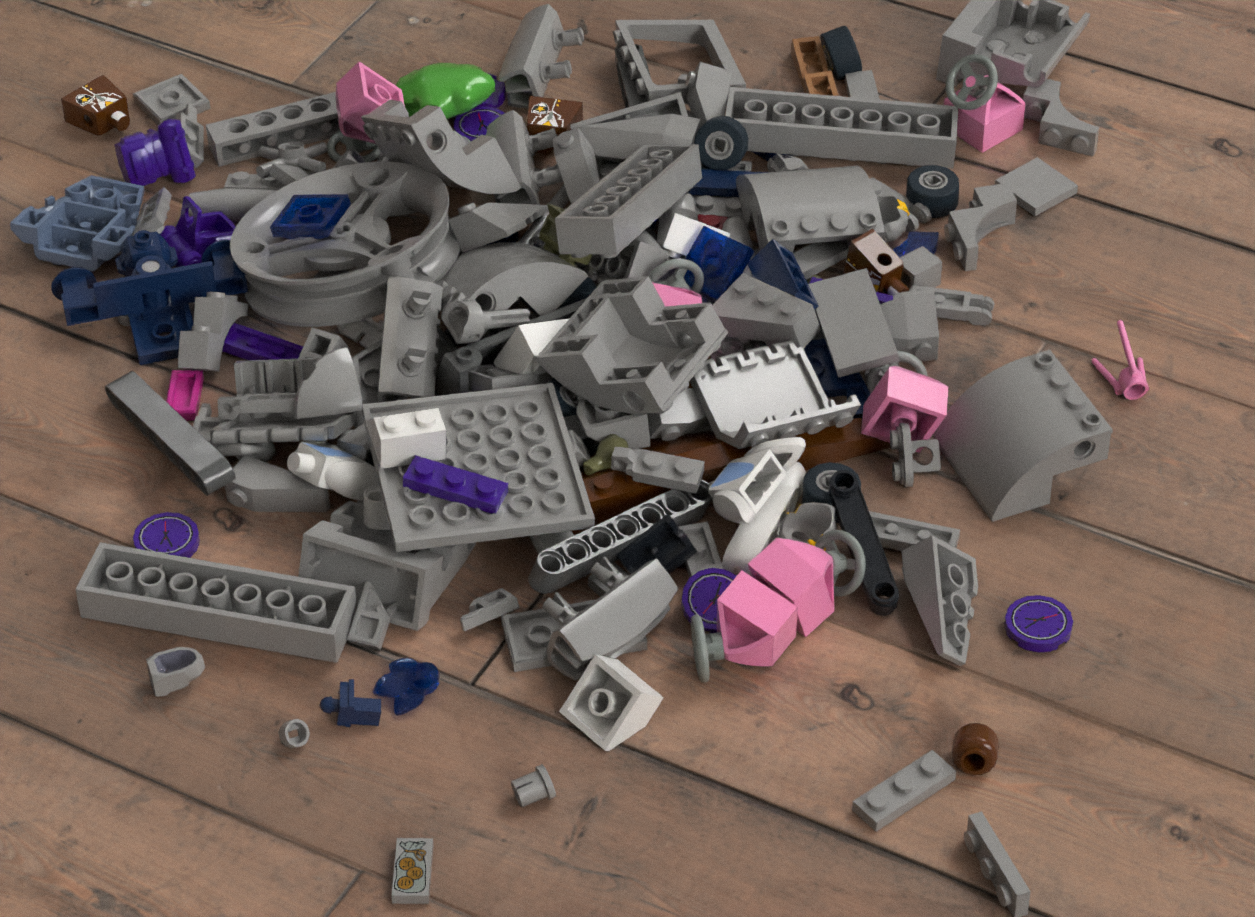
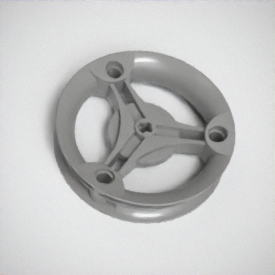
M386 161L365 162L331 168L309 175L268 195L243 216L235 227L230 240L232 258L236 266L246 274L248 292L244 294L249 306L263 318L279 324L299 327L333 326L385 313L388 277H405L436 284L451 269L461 247L449 222L450 217L447 212L450 201L445 183L436 174L412 164ZM419 212L429 217V224L420 236L408 238L392 246L389 245L391 233L385 221L388 216H400ZM335 217L334 219L320 225L312 231L288 239L292 235L309 226H312L318 222L327 220L329 218ZM315 270L352 271L340 275L314 279H290L282 277L290 274Z

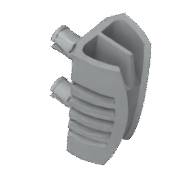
M549 4L539 6L524 16L505 56L499 81L504 82L506 80L509 106L528 109L529 97H544L550 79L570 78L569 74H572L570 61L557 62L563 46L582 45L584 33L581 27L563 30L558 13Z
M514 110L499 116L488 125L486 136L496 138L521 186L516 192L493 194L496 202L540 205L538 195L540 188L563 182L557 164L538 172L535 171L533 156H535V152L553 147L552 139L557 137L555 129L551 128L550 130L537 133V135L530 136L522 116Z
M388 277L377 394L378 402H386L388 394L398 395V400H406L407 397L414 399L434 396L436 377L433 376V371L437 367L434 357L438 354V348L435 345L439 340V333L436 332L440 325L438 314L441 311L442 286L433 282L411 278Z
M603 557L601 564L597 562L592 567L591 573L610 590L582 611H574L558 592H555L553 600L549 597L544 602L542 608L562 626L551 635L546 649L548 662L562 674L576 681L580 679L595 654L616 659L654 629L671 609L669 603L678 590L672 577L657 559L648 561L630 576H623L606 557Z

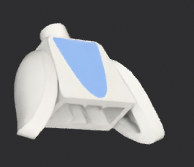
M791 437L763 442L752 447L744 457L729 462L716 480L709 483L711 485L709 487V494L713 498L716 512L728 521L749 524L785 478L787 471L799 460L805 450V440L801 437Z
M327 441L301 442L296 451L288 457L287 466L293 474L317 487L334 490L344 497L363 500V493L367 488L379 486L374 466Z

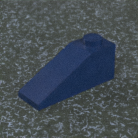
M774 239L747 263L752 273L751 277L812 304L814 310L819 307L794 254Z

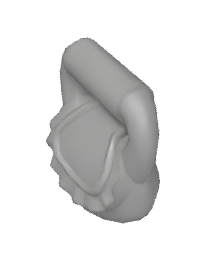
M272 441L266 443L238 442L235 444H219L217 446V450L223 456H235L239 460L247 455L268 462L276 453V448Z

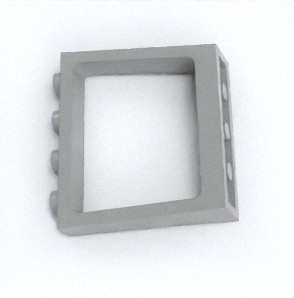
M615 20L616 30L613 31L616 47L622 46V59L624 63H628L631 79H636L639 96L645 95L648 101L681 92L684 104H688L689 88L685 87V83L654 84L633 39L675 41L701 45L706 49L714 66L732 71L730 87L746 88V83L714 20Z

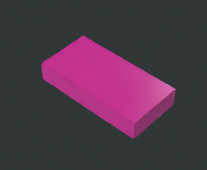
M172 370L166 402L186 421H195V417L198 414L204 381L203 370Z

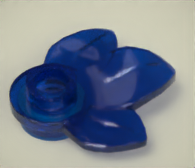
M412 658L397 659L389 663L391 673L385 674L378 679L373 688V694L375 696L394 698V712L396 716H399L417 708L424 701L425 695L431 694L437 689L440 673L437 667L429 662L418 663Z

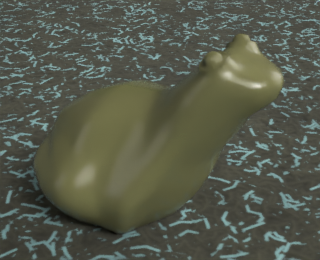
M610 434L601 440L595 456L583 463L584 473L592 475L598 471L610 469L614 448H628L627 441L617 434Z

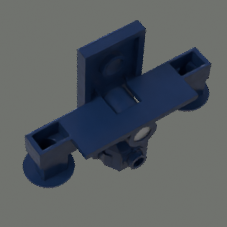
M146 230L138 231L135 235L126 237L121 247V254L115 259L118 273L125 277L97 282L94 274L89 270L73 267L58 273L51 285L53 295L62 301L67 326L128 315L140 365L179 357L180 331H192V326L194 325L188 303L195 302V297H206L207 292L225 293V295L248 292L246 274L236 266L232 258L230 240H219L209 245L203 252L202 263L172 268L178 263L175 248L170 247L157 231L149 232ZM162 332H169V333H171V334H169V335H167V336H159V335H158V334H160V333H162Z

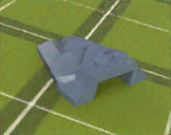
M91 175L65 188V196L55 201V197L51 195L44 199V207L35 209L33 206L24 209L10 222V228L22 242L33 244L35 256L39 260L48 261L54 265H66L95 271L106 260H110L121 251L126 237L134 235L145 193L144 186Z

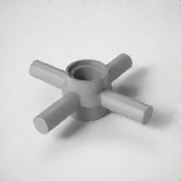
M285 142L278 145V150L262 146L259 149L260 157L273 161L258 166L256 172L259 177L267 176L270 174L269 171L272 164L296 166L314 172L325 171L326 164L324 162L311 158L326 153L328 151L327 145L321 142L304 149V144L301 142Z

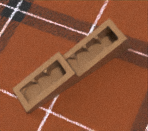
M820 37L792 39L790 54L804 92L807 94L838 96L832 71L828 70Z

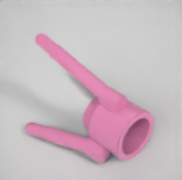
M1119 320L1117 321V326L1129 367L1120 372V377L1117 381L1096 358H1093L1091 362L1113 386L1116 395L1124 394L1125 398L1135 400L1144 396L1149 390V386L1146 382L1143 359L1141 357L1137 358L1136 367L1123 321Z

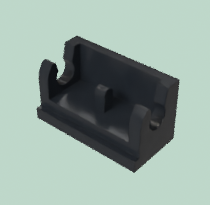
M667 513L616 556L629 575L648 561L657 559L666 571L671 574L698 551L685 532L678 528L673 518Z

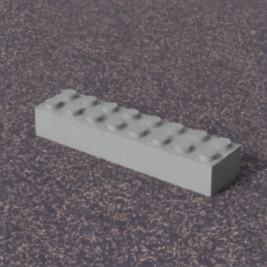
M737 87L729 88L725 116L739 121L746 129L749 138L747 151L790 154L792 156H813L823 159L836 158L849 161H871L881 164H905L907 166L938 165L953 169L958 124V108L955 106Z
M699 144L641 146L555 218L559 254H571L573 258H583L589 254H600L601 258L618 256L619 252L629 246V243L640 236L647 227H650L657 218L661 217L667 209L671 208L677 200L681 199L686 192L702 179Z
M101 542L75 589L82 618L335 663L338 662L346 644L357 608L355 586Z

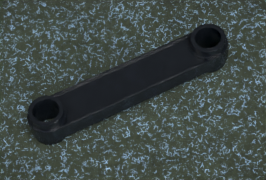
M839 470L830 478L829 496L832 505L836 508L835 513L841 529L853 535L863 549L866 569L861 585L870 609L876 615L887 616L897 608L899 591L857 477L851 471ZM847 544L852 559H855L852 549ZM879 596H886L889 599H880Z

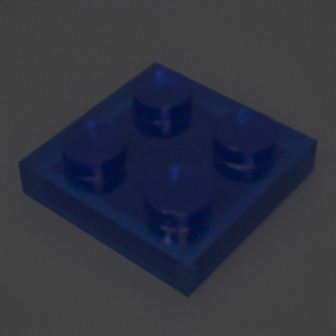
M348 194L293 195L270 226L273 237H286L287 239L298 237L322 239L328 237L351 205Z
M703 226L685 259L696 263L703 272L704 283L700 293L717 301L742 275L755 251L736 240ZM687 270L684 280L690 288L694 285L695 277L690 270Z

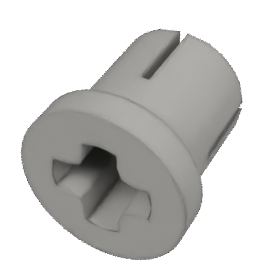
M543 764L536 766L534 772L511 781L512 790L521 808L546 797L549 800L556 797L554 785Z

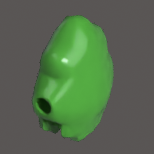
M433 63L401 77L395 85L402 90L404 105L409 113V117L425 106L430 105L441 107L446 119L474 109L485 102L495 91V81L492 76L482 71L480 67L472 64Z

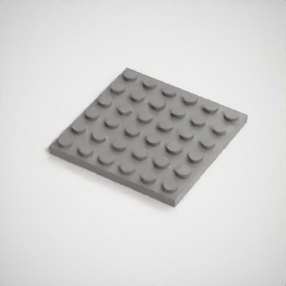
M553 383L362 404L363 421L395 552L588 529L594 526L595 517ZM439 408L446 428V459L437 460L436 462L508 483V494L497 513L491 514L481 511L479 508H471L459 502H451L432 496L429 493L425 494L409 489V487H403V476L410 465L380 468L371 436L366 426V420L375 417Z

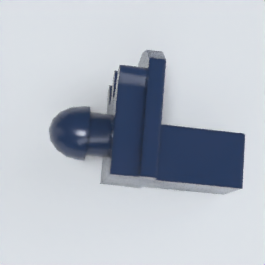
M349 679L348 682L340 681L338 699L330 696L320 701L319 705L323 712L331 714V712L337 713L338 726L351 727V724L379 726L381 699L354 697V679Z

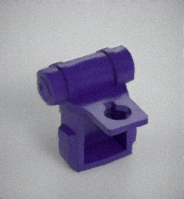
M180 119L165 120L158 125L157 131L148 129L147 134L136 132L121 138L119 143L114 144L118 164L125 182L145 186L156 182L159 177L170 174L173 182L186 183L196 177L194 162L190 156L185 138V130L182 128Z
M189 196L183 197L181 215L176 227L172 225L164 226L165 228L160 235L170 247H174L176 250L178 263L175 264V267L202 263V255L205 249L216 241L231 240L236 226L221 211L202 214L200 207ZM189 208L192 210L193 216L190 217L188 214Z

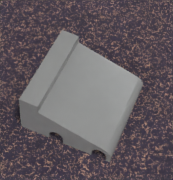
M970 0L942 36L936 80L946 83L950 69L958 60L968 55L979 54L989 58L994 63L999 83L1039 87L1045 82L1087 26L1090 13L1085 12L1079 22L1075 23L1068 15L1070 6L1053 0H1033L1029 6L1025 5L1021 0ZM970 64L975 74L989 76L988 70L982 64ZM962 70L959 71L955 78V87L964 79Z
M349 500L331 513L330 522L322 520L303 534L298 577L355 586L357 605L365 581H368L373 585L391 618L390 623L416 631L428 622L430 609L476 545L475 542L395 552L390 530L371 529L364 524L363 500H357V502Z

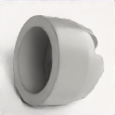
M293 719L281 725L278 734L281 744L289 748H297L307 743L310 732L304 721ZM297 729L298 736L289 738L288 732Z

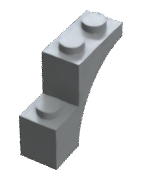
M1046 79L1039 87L1028 86L1023 95V101L1025 102L1024 118L1040 122L1038 143L1094 156L1097 150L1099 127L1079 120L1065 109L1059 98L1061 82Z
M1008 183L974 188L973 200L969 202L968 209L949 211L948 224L944 226L945 238L947 242L952 243L955 259L960 260L965 271L977 270L978 243L987 234L1000 227L1015 224L1017 200Z
M207 292L206 297H195L192 331H180L178 368L219 372L222 349L227 333L238 318L248 316V304L238 302L237 296L225 295V293Z

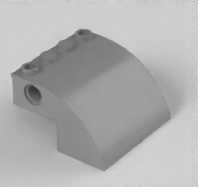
M388 100L369 114L361 117L365 123L363 125L365 133L370 139L375 141L380 151L390 162L412 164L436 174L446 186L486 194L511 193L521 188L496 138L480 135L466 146H463L456 131L452 130L441 107L427 105L409 117V113L402 101Z
M858 165L745 174L736 177V186L743 218L747 224L748 231L756 230L760 251L772 239L793 253L796 244L847 240L849 248L850 241L870 229H874L881 238L885 234L873 185L866 172Z
M498 242L483 245L459 256L451 269L436 284L443 287L441 312L449 302L475 301L479 295L484 294L485 302L481 306L482 311L508 310L514 302L519 304L523 301L535 315L540 317L555 311L588 275L578 267L536 246L518 242Z
M649 276L606 280L597 286L538 354L536 359L564 387L598 406L630 414H662L673 406L672 402L677 395L688 388L689 381L695 373L705 367V361L721 347V341L726 337L728 331L724 328L711 302L665 307Z
M1047 350L1012 361L990 372L974 383L948 409L946 417L934 432L933 439L939 441L940 451L993 522L1050 504L1053 476L1108 459L1110 437L1113 429L1051 350Z

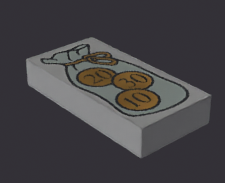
M397 838L391 894L392 904H429L434 848L433 838Z

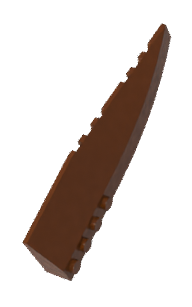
M862 418L853 419L852 422L843 427H836L834 425L826 427L815 434H808L806 432L795 436L803 438L806 443L805 450L797 461L802 464L805 471L818 464L836 463L891 448L890 443L879 440L876 437L861 434ZM714 432L684 434L670 441H664L662 438H650V446L641 449L705 461L701 479L710 483L716 480L729 462L744 457L752 446L738 449L717 439ZM595 452L594 454L590 455V458H592L593 456H595V454H596L597 452ZM584 466L579 468L595 517L594 526L671 490V488L633 481L632 476L611 468L598 471L592 475L584 473ZM587 529L572 530V533L575 535Z

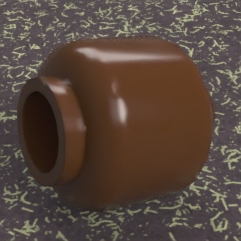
M969 723L962 726L955 733L952 745V759L956 767L963 773L972 776L990 772L995 767L998 759L999 742L997 735L990 727L984 724Z

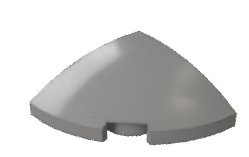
M348 348L336 349L316 360L312 364L316 368L308 380H301L294 405L295 419L362 411L360 387Z

